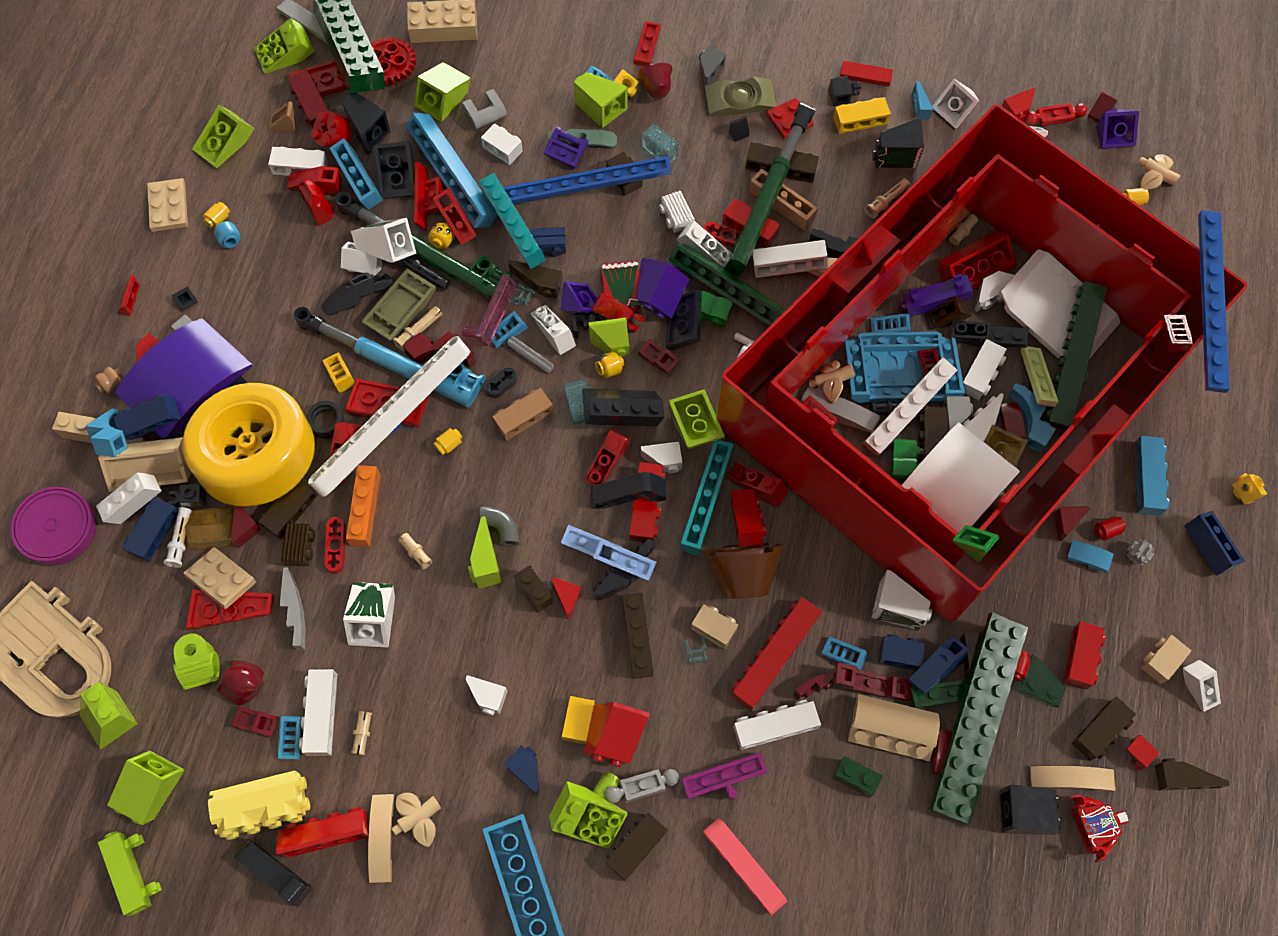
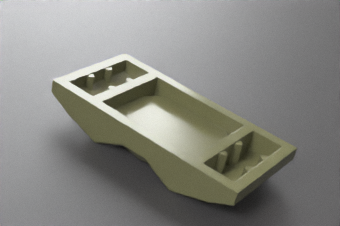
M751 77L736 82L724 79L705 86L709 117L765 112L777 107L773 84L770 79Z
M406 269L362 320V324L392 342L393 338L399 337L404 332V329L409 326L415 315L426 307L436 290V286L411 270Z

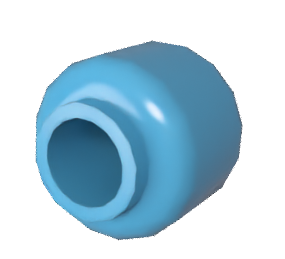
M228 221L221 222L214 229V236L221 247L233 248L240 242V233L234 223Z

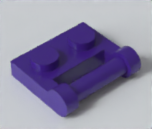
M556 127L546 146L544 155L576 169L584 150L588 146L589 140L580 139L562 131V128ZM559 137L563 138L569 142L578 145L579 147L578 149H576L561 141H558L557 139Z

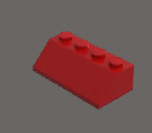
M994 231L937 262L944 281L953 279V276L958 274L962 276L967 274L972 290L979 287L984 278L998 271L1007 272L1017 266L1009 234L1000 231Z
M360 807L349 809L347 814L332 813L327 815V819L319 820V818H312L306 820V824L298 825V823L285 825V829L278 830L276 853L282 857L290 858L369 838L368 813L364 809L361 810Z

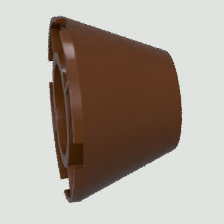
M763 543V545L741 547L739 545L723 546L720 549L703 550V556L725 598L762 597L769 594L783 551V544L776 543L774 546H769V543Z

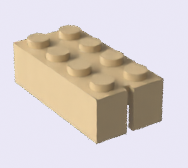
M475 0L427 1L426 4H423V2H407L408 33L411 43L478 40Z
M183 438L127 444L128 448L116 457L99 455L98 459L109 492H114L137 472L154 475L159 486L188 482L191 471L183 455Z

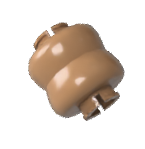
M107 367L102 373L95 376L97 382L94 384L101 393L105 391L107 394H112L124 377L117 368L113 370L111 367Z

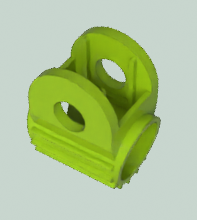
M187 634L176 642L174 646L175 664L173 666L183 689L187 690L219 679V658L211 644L197 634Z

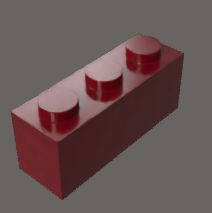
M306 69L288 77L290 84L287 86L291 94L296 95L297 99H295L299 110L303 109L304 114L302 116L306 124L310 123L313 128L318 112L328 110Z

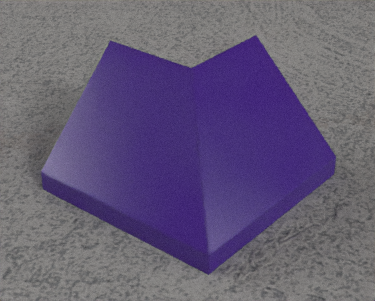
M1114 108L1104 112L1096 126L1101 148L1136 146L1139 110Z
M565 281L563 283L560 309L595 313L592 307L597 297L589 284Z

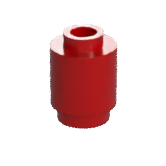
M1113 516L1097 522L1094 533L1098 538L1105 541L1121 535L1126 530V524L1121 517Z
M1021 650L1013 677L1015 681H1021L1027 675L1031 659L1029 658L1030 654L1024 650Z

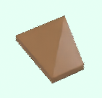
M287 102L271 115L269 130L296 132L292 102Z

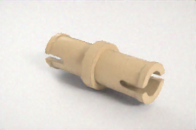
M969 214L963 223L957 226L956 231L949 238L951 244L957 246L965 236L970 234L971 228L978 222L975 215Z
M408 533L403 534L399 538L398 542L408 551L409 557L414 558L422 569L430 566L428 562L432 564V559L422 550L423 547L417 544Z
M359 711L357 727L353 731L355 738L351 753L357 754L358 746H360L359 755H365L367 737L370 736L368 731L372 713L366 712V718L363 721L364 712Z

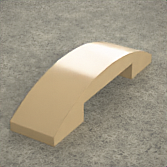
M1079 766L1029 767L1031 787L1115 791L1114 770Z
M394 794L372 796L368 840L369 883L392 882L391 837L392 816H394Z

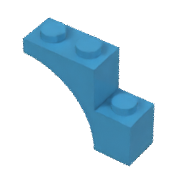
M1015 383L1008 397L1018 402L1026 418L1027 435L1023 444L1040 454L1056 429L1048 422L1039 420L1047 406L1038 405L1033 392L1028 390L1027 387Z
M110 409L86 425L96 455L116 457L128 448L123 431L117 430L114 416L119 414L118 409Z

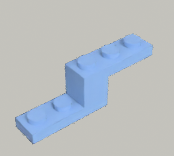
M571 525L567 526L561 541L562 544L594 556L593 558L648 581L656 565L654 560L624 549L620 545Z

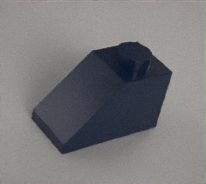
M521 745L504 765L537 795L539 793L538 761L535 758L537 754L530 747L525 749Z

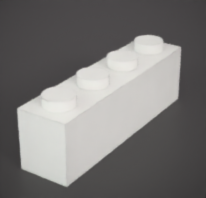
M825 240L753 250L756 278L828 268Z
M333 669L309 670L308 676L305 677V688H307V695L303 698L305 717L301 719V728L304 731L303 737L299 741V748L306 756H331L338 675Z
M802 700L795 703L796 706L788 708L787 705L776 708V712L768 713V711L757 713V717L749 719L748 716L738 718L737 722L733 725L739 749H748L818 729L821 723L814 701L807 702V700Z

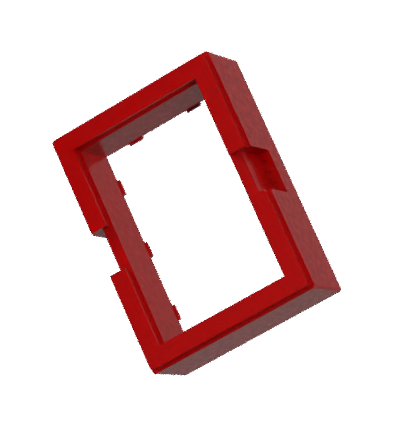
M997 104L993 105L723 372L716 418L722 431L773 475L782 479L786 486L884 569L895 573L930 601V608L943 619L953 623L987 588L1203 339L1199 248L1006 109ZM971 212H974L998 231L1009 234L1010 240L1031 256L1038 249L1048 252L1082 283L1087 281L1107 287L1104 302L1118 314L1121 323L1145 340L1144 344L1094 400H1089L1074 416V423L1020 484H1014L998 502L1000 506L981 526L980 530L997 534L999 539L979 563L953 542V539L959 532L932 511L931 506L933 503L913 487L905 489L838 434L834 429L836 424L817 408L809 410L792 396ZM1224 266L1225 306L1227 311L1246 290L1247 283ZM1164 315L1186 316L1193 343L1189 352H1168L1163 320ZM1170 321L1171 323H1180V321Z

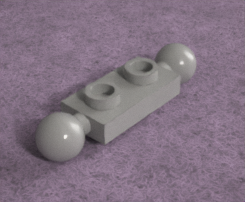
M659 769L620 780V788L610 786L606 789L605 799L610 803H617L623 796L625 803L664 792L666 789L664 784L668 786L677 784L679 774L674 769H668L661 776Z

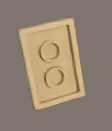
M184 179L147 183L149 226L151 231L188 227Z
M215 547L184 572L187 579L224 609H227L256 583L251 575Z

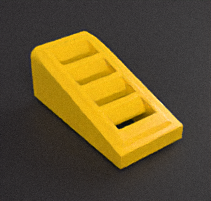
M339 352L322 360L339 393L354 386L355 381Z

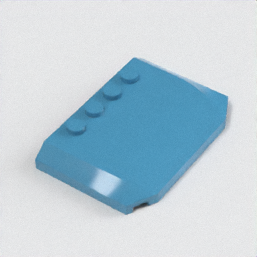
M935 331L861 333L857 335V338L850 341L849 339L845 340L846 364H852L855 372V377L848 379L851 399L858 403H870V401L885 402L886 400L901 402L923 378L917 351L933 348L936 349L939 360L945 358L957 371L929 402L945 401L947 396H964L965 391L956 339L952 337L951 340L942 337L941 333Z

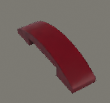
M840 662L836 664L834 683L873 696L910 701L909 688H911L912 684L908 679L896 676L887 677L859 670L856 666Z

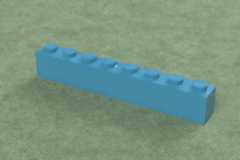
M413 113L406 124L407 129L445 186L451 189L474 228L490 227L498 214L430 114Z

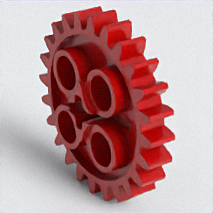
M391 36L388 40L383 37L382 41L377 38V43L370 42L384 71L386 86H388L389 82L393 86L395 81L401 83L402 78L407 80L406 75L412 76L411 71H415L414 65H417L414 49L410 47V43L405 44L404 39L399 42L398 37L392 40Z

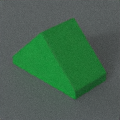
M965 525L955 536L953 542L979 563L999 539V536Z

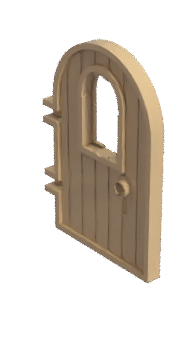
M31 580L0 612V680L31 709L40 714L53 718L76 716L80 714V694L97 682L108 686L110 681V655L105 645L96 637V634L101 633L103 628L89 616L80 623L62 607L70 601V598L61 590L54 587L47 593ZM55 598H57L53 605L49 603L52 602ZM88 627L91 628L86 635L83 633ZM61 648L79 663L87 673L86 683L84 682L83 686L73 695L64 693L40 671L48 658L56 654ZM13 652L18 659L23 660V665L18 663L10 654Z

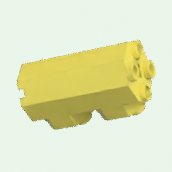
M291 771L211 791L209 796L213 798L208 800L211 824H217L218 829L214 830L215 834L220 836V838L226 837V840L238 838L241 833L247 832L248 835L258 833L261 826L275 829L281 827V823L289 821L292 824L303 821L302 816L306 815L307 810H310L308 797L305 798L304 789H307L305 777H301L297 771Z

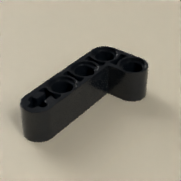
M641 472L591 487V507L594 509H605L642 498L653 502L666 500V479L651 472Z
M247 839L234 856L237 861L275 889L282 899L293 906L299 907L313 889L303 879L250 839Z

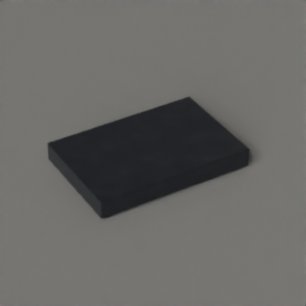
M700 290L683 294L673 317L667 318V349L672 350L700 342L702 292Z

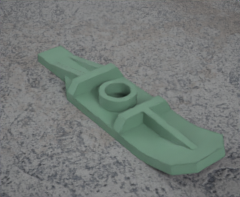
M569 129L565 131L578 138H586L589 140L588 146L613 148L617 145V136L614 132L588 129ZM548 132V140H550L553 132ZM560 137L557 139L572 146L576 145Z

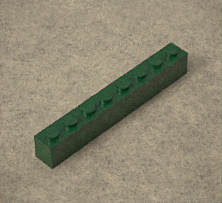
M677 244L669 258V261L769 326L787 310L686 244Z
M1085 281L1076 289L1075 297H1077V301L1071 308L1072 320L1068 322L1066 327L1068 336L1063 340V355H1060L1057 363L1059 371L1055 373L1053 378L1058 403L1055 407L1049 406L1044 413V419L1053 428L1067 431L1074 422L1073 418L1076 414L1107 290L1105 286Z

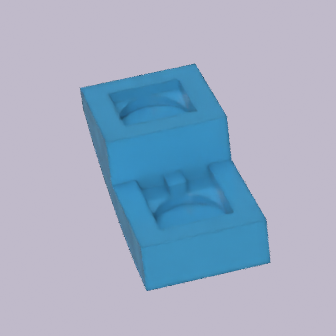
M1075 540L1072 541L1068 554V561L1086 564L1090 569L1108 573L1113 559V553Z

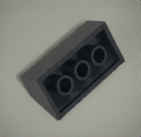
M582 389L585 424L658 426L665 417L663 400L655 391Z

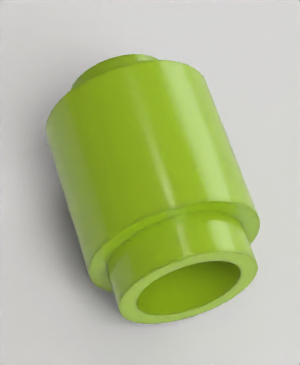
M606 771L604 775H601L593 792L605 799L606 789L610 786L619 788L620 779Z

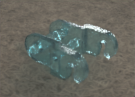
M514 283L513 288L520 290L521 294L519 297H513V299L511 296H508V301L515 304L520 302L530 305L531 301L529 299L535 292L532 289L524 288L522 284L517 286ZM524 293L527 294L526 299L522 298Z
M701 637L702 649L697 650L690 649L688 640H685L687 654L690 653L691 656L689 662H692V665L696 661L704 660L705 663L707 662L705 637ZM702 652L703 656L693 657V653Z

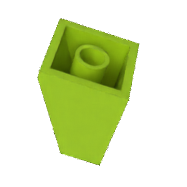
M442 62L418 76L414 106L430 114V116L440 122L444 121L468 93L470 77Z
M588 72L577 77L574 81L575 104L600 127L604 128L628 109V87Z
M97 682L80 694V717L100 749L137 725L118 692L105 684Z
M152 751L130 758L123 767L107 805L113 808L116 813L131 818L134 823L144 825L155 819L182 776L184 769Z

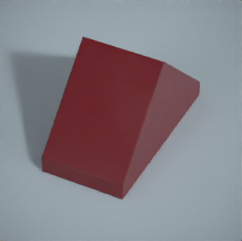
M1105 91L1101 92L1087 117L1099 122L1104 112L1113 109L1118 98Z
M235 506L230 542L236 548H240L256 535L261 528L242 507Z
M1088 506L1058 508L1054 516L1057 535L1060 541L1073 530L1090 510Z

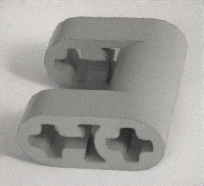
M494 89L485 92L486 100L490 106L480 111H477L470 99L462 102L463 110L475 129L507 116L506 109Z

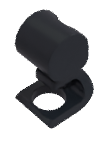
M595 312L591 313L589 318L586 319L582 314H573L571 321L574 338H579V330L576 325L578 322L586 330L589 328V322L606 320L605 316Z

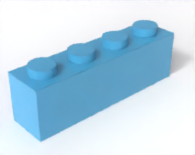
M343 138L331 146L332 154L360 202L368 210L382 202L381 195L350 144Z
M1140 436L1134 442L1137 514L1161 516L1169 508V499L1167 498L1169 483L1166 480L1168 465L1165 462L1167 447L1164 445V438Z

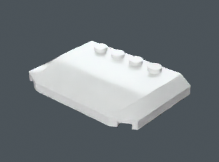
M1038 249L998 295L999 297L1002 296L1005 303L1004 308L1012 318L1022 327L1029 328L1028 332L1058 359L1060 355H1063L1062 343L1068 336L1066 327L1068 322L1072 320L1071 308L1077 301L1075 292L1077 287H1080L1083 283L1050 253ZM1103 302L1090 358L1120 324L1118 314L1105 302Z

